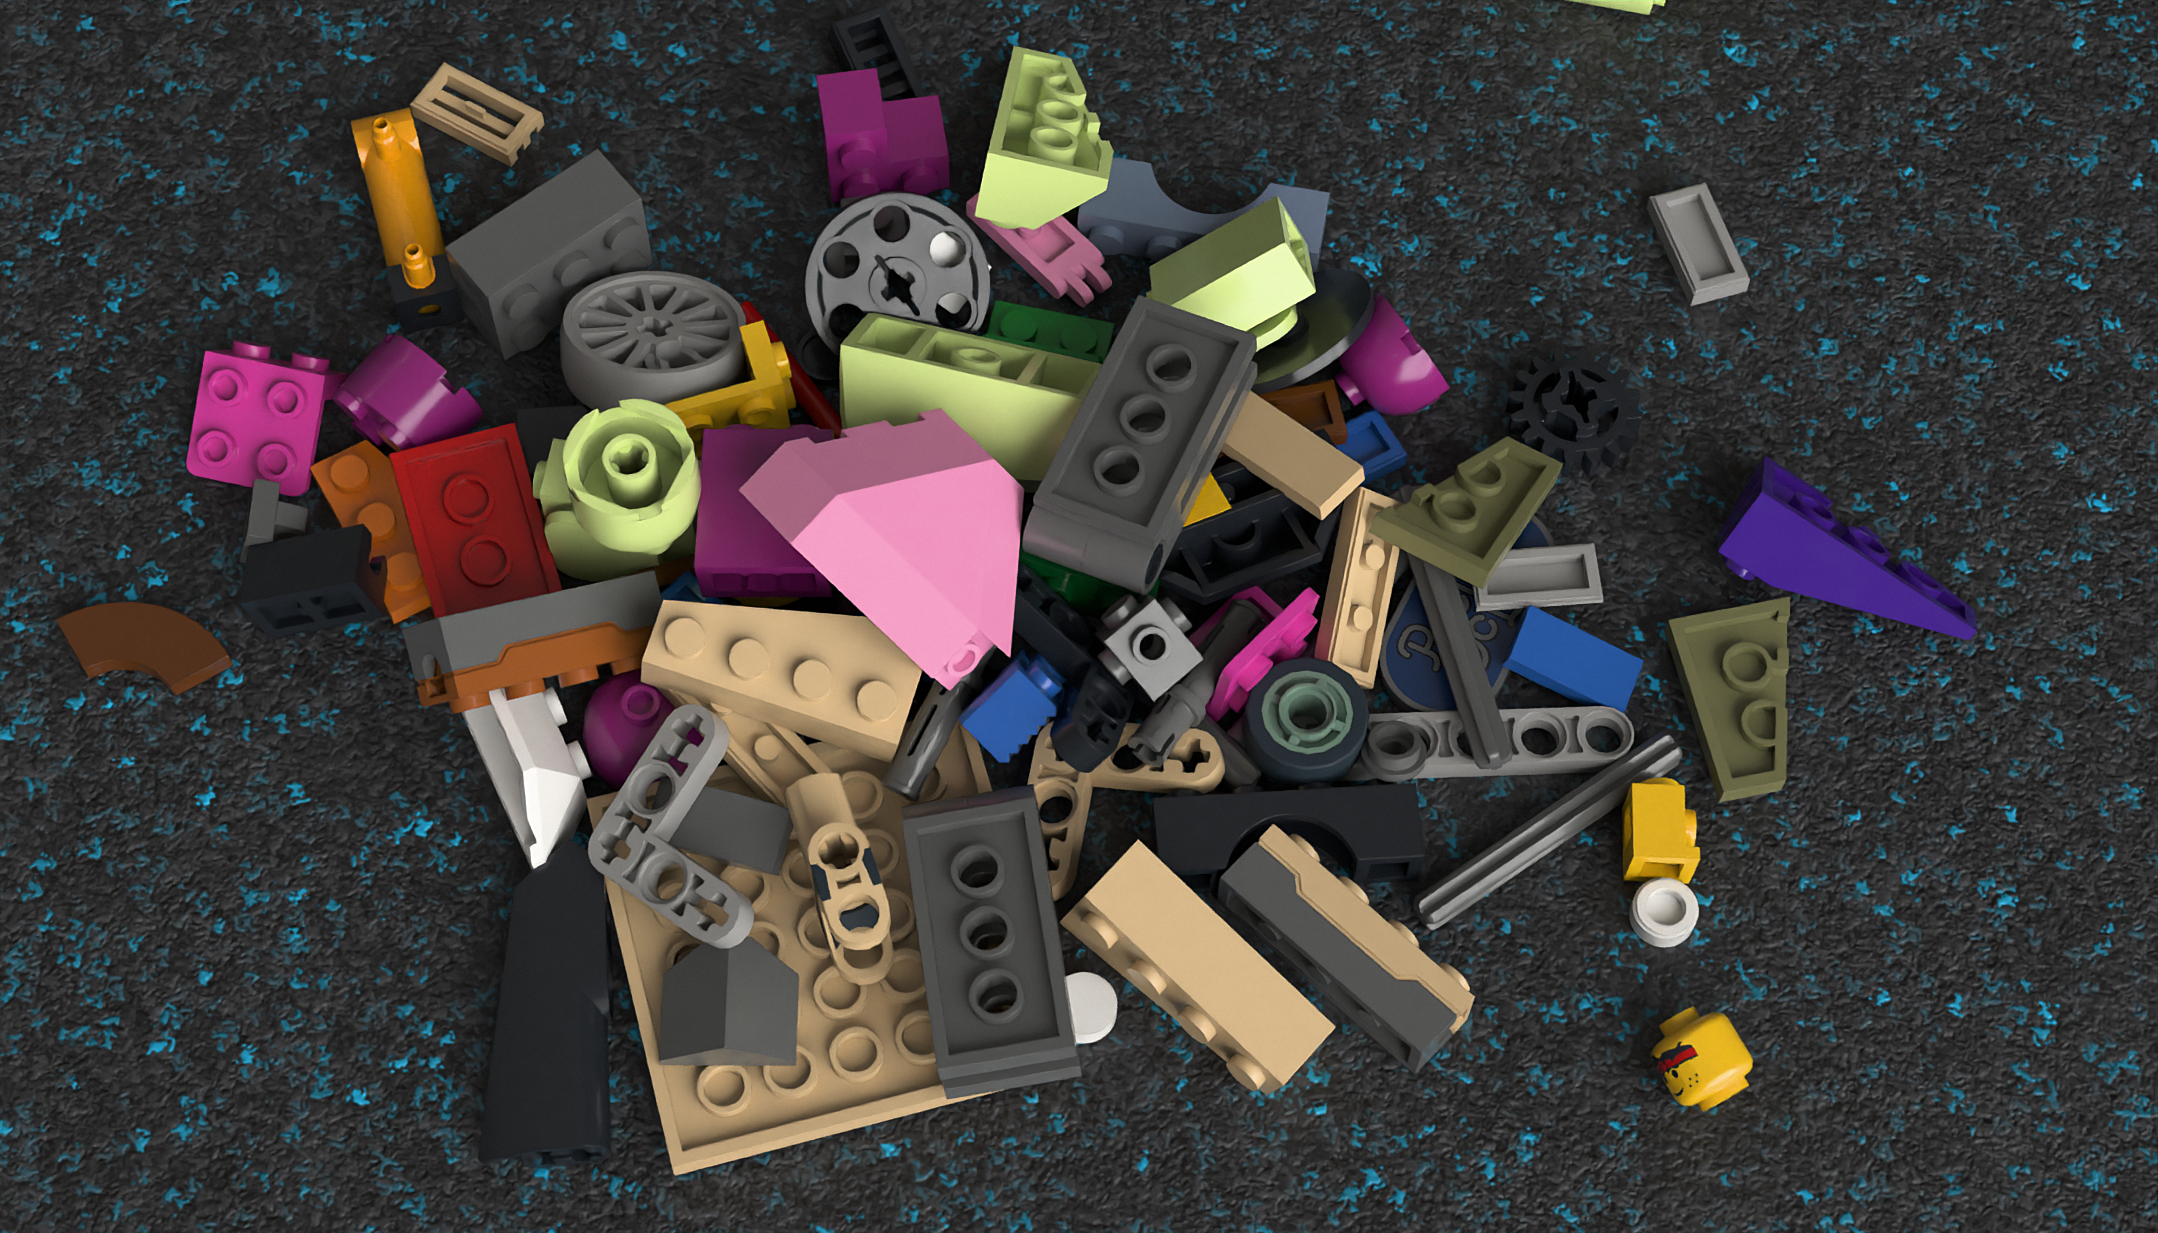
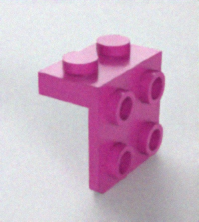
M233 340L232 349L205 351L186 461L188 471L195 476L251 488L255 479L280 483L279 494L289 496L305 494L310 487L312 476L310 466L314 465L325 400L332 399L331 397L337 392L338 387L349 374L329 370L330 359L316 355L294 352L291 362L269 357L270 346L248 341Z
M1258 586L1234 594L1188 638L1193 646L1198 649L1234 599H1242L1252 603L1262 612L1260 617L1266 619L1264 629L1226 665L1220 674L1214 694L1205 706L1206 713L1215 722L1222 718L1231 708L1238 714L1246 709L1250 689L1267 674L1270 668L1283 660L1298 658L1306 649L1308 643L1303 639L1317 623V619L1312 614L1320 596L1313 589L1308 587L1284 610Z

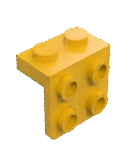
M764 320L739 327L747 365L748 382L663 405L677 414L686 426L696 449L697 460H702L704 429H723L726 426L735 424L748 425L755 429H787L790 427L788 410L796 408V401L789 379L792 377L783 342H770Z

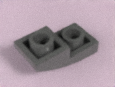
M661 777L651 810L659 809L669 801L672 794V783L669 777ZM704 786L668 843L682 852L710 857L724 865L778 876L793 829V823L786 807ZM647 821L645 830H647L648 827H649L650 824H651V823L648 822V821Z

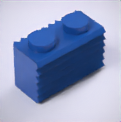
M1022 649L982 688L980 694L975 695L969 701L958 720L998 762H1009L1013 753H1018L1023 744H1028L1032 735L1038 734L1041 726H1047L1051 716L1057 715L1065 696V689L1062 687V684L1067 680V677L1040 653L1033 657L1025 649Z

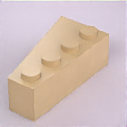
M663 600L642 659L641 682L665 690L678 691L693 696L698 701L707 704L713 703L731 709L732 712L768 724L772 723L790 731L891 763L917 689L922 669L868 617Z
M1139 839L1059 922L1177 1020L1190 1036L1200 1043L1207 1045L1227 1062L1226 1066L1230 1073L1242 1085L1252 1091L1260 1089L1264 1094L1269 1095L1284 1086L1336 1027Z

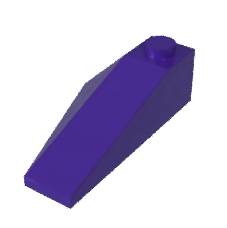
M1767 456L1763 457L1720 531L1718 552L1724 555L1722 560L1730 570L1750 581L1758 577L1776 588L1965 640L1972 638L1977 631L1975 610L1914 563L1902 560L1898 566L1888 559L1890 553L1878 541L1880 539L1878 535L1865 525L1859 528L1854 526L1847 528L1829 510L1834 503L1831 499Z

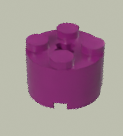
M391 333L387 334L331 397L345 413L354 419L350 423L351 426L365 440L369 441L376 448H380L386 442L397 452L469 434L484 416L479 404L463 386L453 395L455 389L444 377L447 371L409 340L397 334L393 337Z

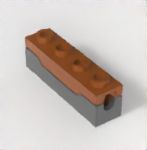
M649 571L440 617L403 628L402 631L415 682L418 681L419 685L417 690L421 706L424 708L449 702L451 714H456L491 705L489 692L504 688L506 700L509 701L545 692L546 688L543 679L552 676H558L560 688L598 679L599 674L596 666L610 663L613 675L639 669L642 667V659L662 606V599L655 571Z

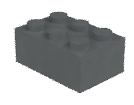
M596 149L445 247L463 313L504 361L519 351L530 350L541 343L548 332L562 323L565 309L570 300L588 285L618 274L645 271L648 266L653 264L642 198L599 149Z

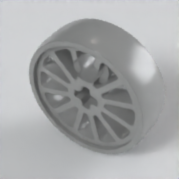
M638 271L601 279L578 292L565 309L560 329V361L565 382L577 399L593 410L598 408L599 413L619 407V401L643 399L665 405L670 402L743 383L747 365L739 327L747 325L745 314L739 303L726 291L708 281L690 275L666 271Z

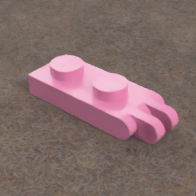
M979 192L966 202V215L1054 298L1059 299L1066 293L1079 306L1085 307L1094 300V295L1089 286L1082 281L1083 279L1099 293H1103L1112 286L1111 278L1100 267L1104 264V257L1101 252L1062 215L1035 230L1023 227L1006 229L992 224L987 219L974 217Z

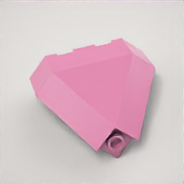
M941 408L921 412L918 415L917 422L893 427L887 420L843 429L841 430L840 439L814 444L808 437L784 442L739 489L798 552L932 679L935 678L949 691L977 666L980 659L994 645L1010 657L1024 488Z

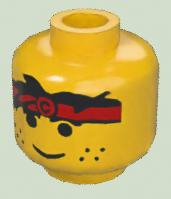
M1692 1006L1659 1026L1665 1038L1652 1049V1062L1679 1104L1684 1106L1698 1104L1702 1112H1705L1749 1086L1744 1076L1752 1069L1753 1059L1725 1014L1711 1012L1700 1017L1695 1007Z

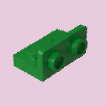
M996 300L987 334H983L982 337L1103 364L1112 347L1115 323Z

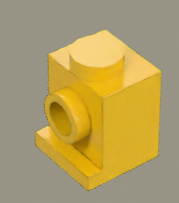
M1650 778L1641 783L1631 784L1622 807L1623 881L1647 882L1654 878L1666 877L1678 880L1683 884H1689L1700 861V847H1694L1697 825L1696 812L1694 809H1685V785H1679L1677 781L1669 778Z

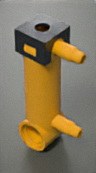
M410 107L350 121L378 228L395 306L404 334L463 321L464 316L445 251V243Z

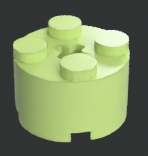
M628 399L619 401V407L611 408L599 413L597 408L577 422L569 433L563 449L565 479L577 522L594 540L609 548L627 552H642L648 555L660 554L666 551L672 542L689 528L698 514L701 476L693 440L680 417L659 403L643 399Z

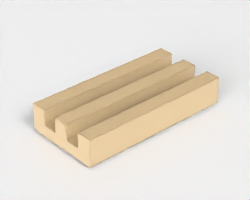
M446 63L440 66L410 104L413 117L510 167L518 159V149L522 148L525 150L531 143L530 134L532 131L538 133L545 125L542 112ZM446 85L518 122V124L514 127L488 114L486 109L471 101L465 102L442 90V88Z

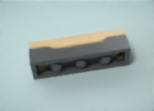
M1273 824L1259 838V842H1255L1220 877L1217 902L1412 1073L1416 1074L1447 1042L1451 1034H1454L1468 1019L1475 996L1469 992V984L1455 968L1443 962L1437 965L1419 949L1418 940L1405 925L1394 919H1390L1387 922L1369 906L1366 894L1356 883L1344 876L1337 879L1319 863L1318 854L1306 840L1296 834L1287 836Z

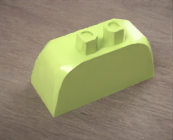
M867 313L840 346L839 379L842 427L847 429L887 420L895 427L917 422L918 415L921 412L941 408L1014 479L1042 481L1102 364L879 313Z

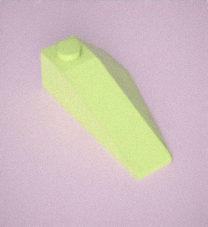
M1017 46L1013 47L974 217L987 219L992 224L1001 228L1016 229L1023 227L1035 230L1106 191L1114 151L1110 142L1102 141L1098 134L1101 122L1096 113H1089L1084 102L1087 92L1071 58Z

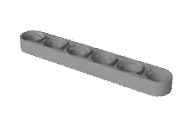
M1605 706L1499 710L1513 756L1512 760L1495 770H1491V768H1478L1473 757L1463 753L1459 748L1457 738L1464 732V728L1458 711L1369 714L1365 735L1366 738L1376 725L1385 721H1402L1413 726L1427 742L1429 750L1423 770L1412 779L1601 772L1629 753L1634 742V729L1627 716L1615 708ZM1298 716L1291 719V722L1300 729L1312 730L1320 726L1318 721L1308 716ZM1595 726H1607L1617 733L1621 746L1614 752H1598L1587 743L1585 733ZM1528 729H1545L1555 738L1557 748L1550 754H1533L1523 745L1521 735ZM1360 757L1348 774L1336 781L1376 779V777L1367 772ZM1262 772L1261 776L1272 782H1276L1275 780H1273L1272 778H1270Z

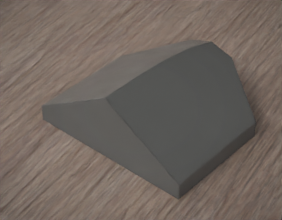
M747 936L740 944L724 949H719L703 942L663 974L659 1048L660 1065L796 1066L799 974L752 937Z

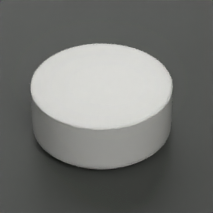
M1666 877L1651 879L1640 886L1629 910L1630 923L1635 933L1643 941L1657 947H1672L1686 940L1691 934L1699 914L1698 902L1693 892L1682 882Z
M1089 972L1071 974L1066 979L1077 1043L1098 1041L1106 1036L1115 1024L1117 1016L1116 993L1110 983L1097 974Z

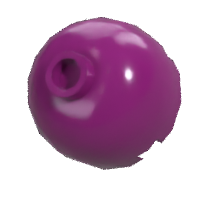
M1379 291L1375 294V310L1368 326L1360 337L1338 357L1339 364L1343 370L1333 377L1354 406L1365 399L1369 405L1381 414L1395 417L1414 414L1441 398L1440 395L1449 390L1450 387L1428 354L1411 335L1410 329Z
M641 668L611 675L594 690L584 710L582 741L593 772L614 791H620L666 718L676 709L655 686L641 682ZM694 727L691 728L686 736L696 746H699L704 740ZM673 756L667 762L683 773L688 767ZM661 777L654 780L652 783L660 781Z

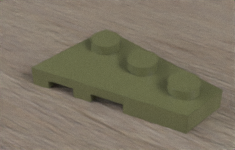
M1507 436L1459 464L1455 474L1436 486L1429 482L1413 491L1411 500L1397 509L1388 506L1374 514L1369 533L1483 590L1557 482L1563 463Z
M1790 597L1670 619L1666 624L1664 630L1719 803L1781 791L1786 781L1788 709L1785 708L1786 674L1789 670L1787 622L1790 618Z

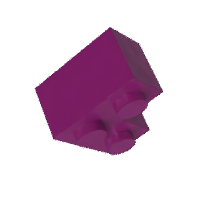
M877 68L816 75L822 143L832 203L841 202L843 198L867 196L885 191H905L925 195L937 189L950 188L949 154L938 95L882 102Z

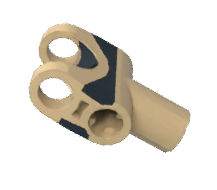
M821 772L806 776L788 787L784 792V798L812 881L818 917L835 968L840 976L848 982L858 985L873 984L887 975L894 961L893 944L889 931L891 924L890 910L869 842L863 831L857 827L840 775L837 773ZM879 945L883 951L881 960L875 966L868 969L854 968L847 963L844 957L848 948L865 950Z

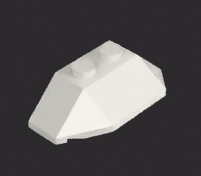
M553 687L546 689L545 692L509 701L506 700L503 688L489 692L491 705L464 711L462 715L530 868L534 870L539 865L545 863L547 858L565 842L573 839L587 807V797L582 780L591 777L592 773L578 741L565 744L558 726L567 723V718Z

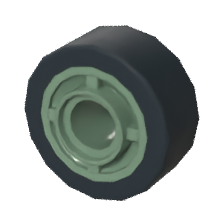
M1311 657L1283 660L1271 667L1267 674L1250 689L1242 728L1246 751L1258 769L1279 784L1298 787L1309 782H1326L1331 784L1348 774L1361 756V749L1369 721L1365 693L1351 674L1332 662ZM1298 716H1308L1318 721L1320 726L1312 730L1300 729L1291 722V719Z

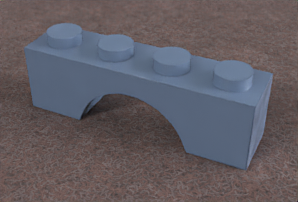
M1113 157L1106 191L1080 205L1078 231L1103 255L1121 253L1150 258L1155 262H1159L1269 199L1278 196L1307 243L1312 272H1317L1330 193L1270 183L1254 202L1242 209L1224 214H1204L1188 210L1172 201L1159 187L1151 163Z

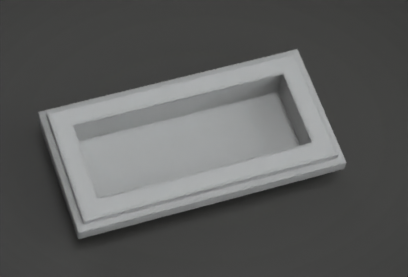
M1594 543L1510 549L1483 590L1472 585L1476 612L1527 608L1529 605L1547 607L1603 603L1604 600Z

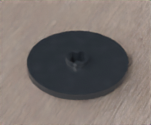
M1343 269L1313 272L1316 293L1296 303L1298 319L1294 327L1277 341L1255 352L1251 361L1257 363V378L1250 391L1260 395L1297 383L1330 364L1360 337L1368 326L1376 305L1374 292L1368 281L1361 274Z

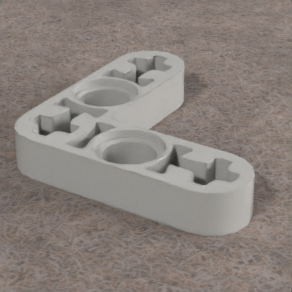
M684 704L675 709L666 718L594 829L589 840L588 855L591 864L600 873L693 937L719 949L732 948L740 944L749 935L753 926L754 910L751 901L741 891L668 843L724 757L729 746L730 733L727 724L720 716L698 704ZM692 727L700 730L705 735L703 742L699 746L692 744L686 738ZM671 756L688 766L684 773L667 763ZM668 776L672 783V794L669 801L659 809L650 810L646 803V792L654 780ZM634 814L651 823L647 830L630 820ZM620 839L625 841L627 846L632 849L625 860L620 858L618 853L614 851V847ZM680 865L684 873V883L681 890L669 899H661L657 891V882L660 875L668 867ZM701 897L723 907L725 913L729 915L727 922L723 926L716 924V921L711 916L695 907Z

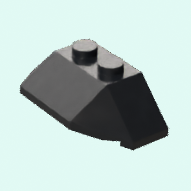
M1325 428L1313 432L1337 449ZM1238 461L1212 469L1210 471L1232 508L1183 527L1157 579H1160V586L1200 604L1207 605L1318 563L1323 559L1343 501L1323 520H1320L1285 496L1284 492L1272 487L1247 470V467Z

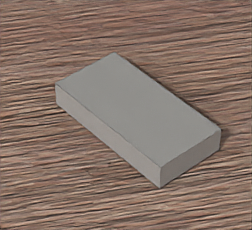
M1705 182L1649 198L1647 211L1690 306L1747 291L1750 282L1749 276Z

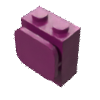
M741 424L729 425L723 429H704L700 475L701 494L698 504L694 569L702 597H832V583L778 532L739 489L784 442L806 437L814 444L835 440L833 429H819L806 424L793 425L787 429H755Z

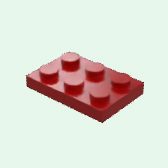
M515 423L389 454V460L434 619L563 591L553 555L548 546L537 499L533 497V485Z

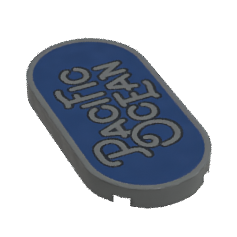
M1533 515L1511 549L1555 546L1545 525ZM1413 576L1383 635L1378 660L1379 675L1382 677V682L1387 688V695L1394 705L1404 713L1458 711ZM1454 576L1496 700L1510 672L1509 669L1502 666L1521 615L1526 608L1476 612L1472 584Z

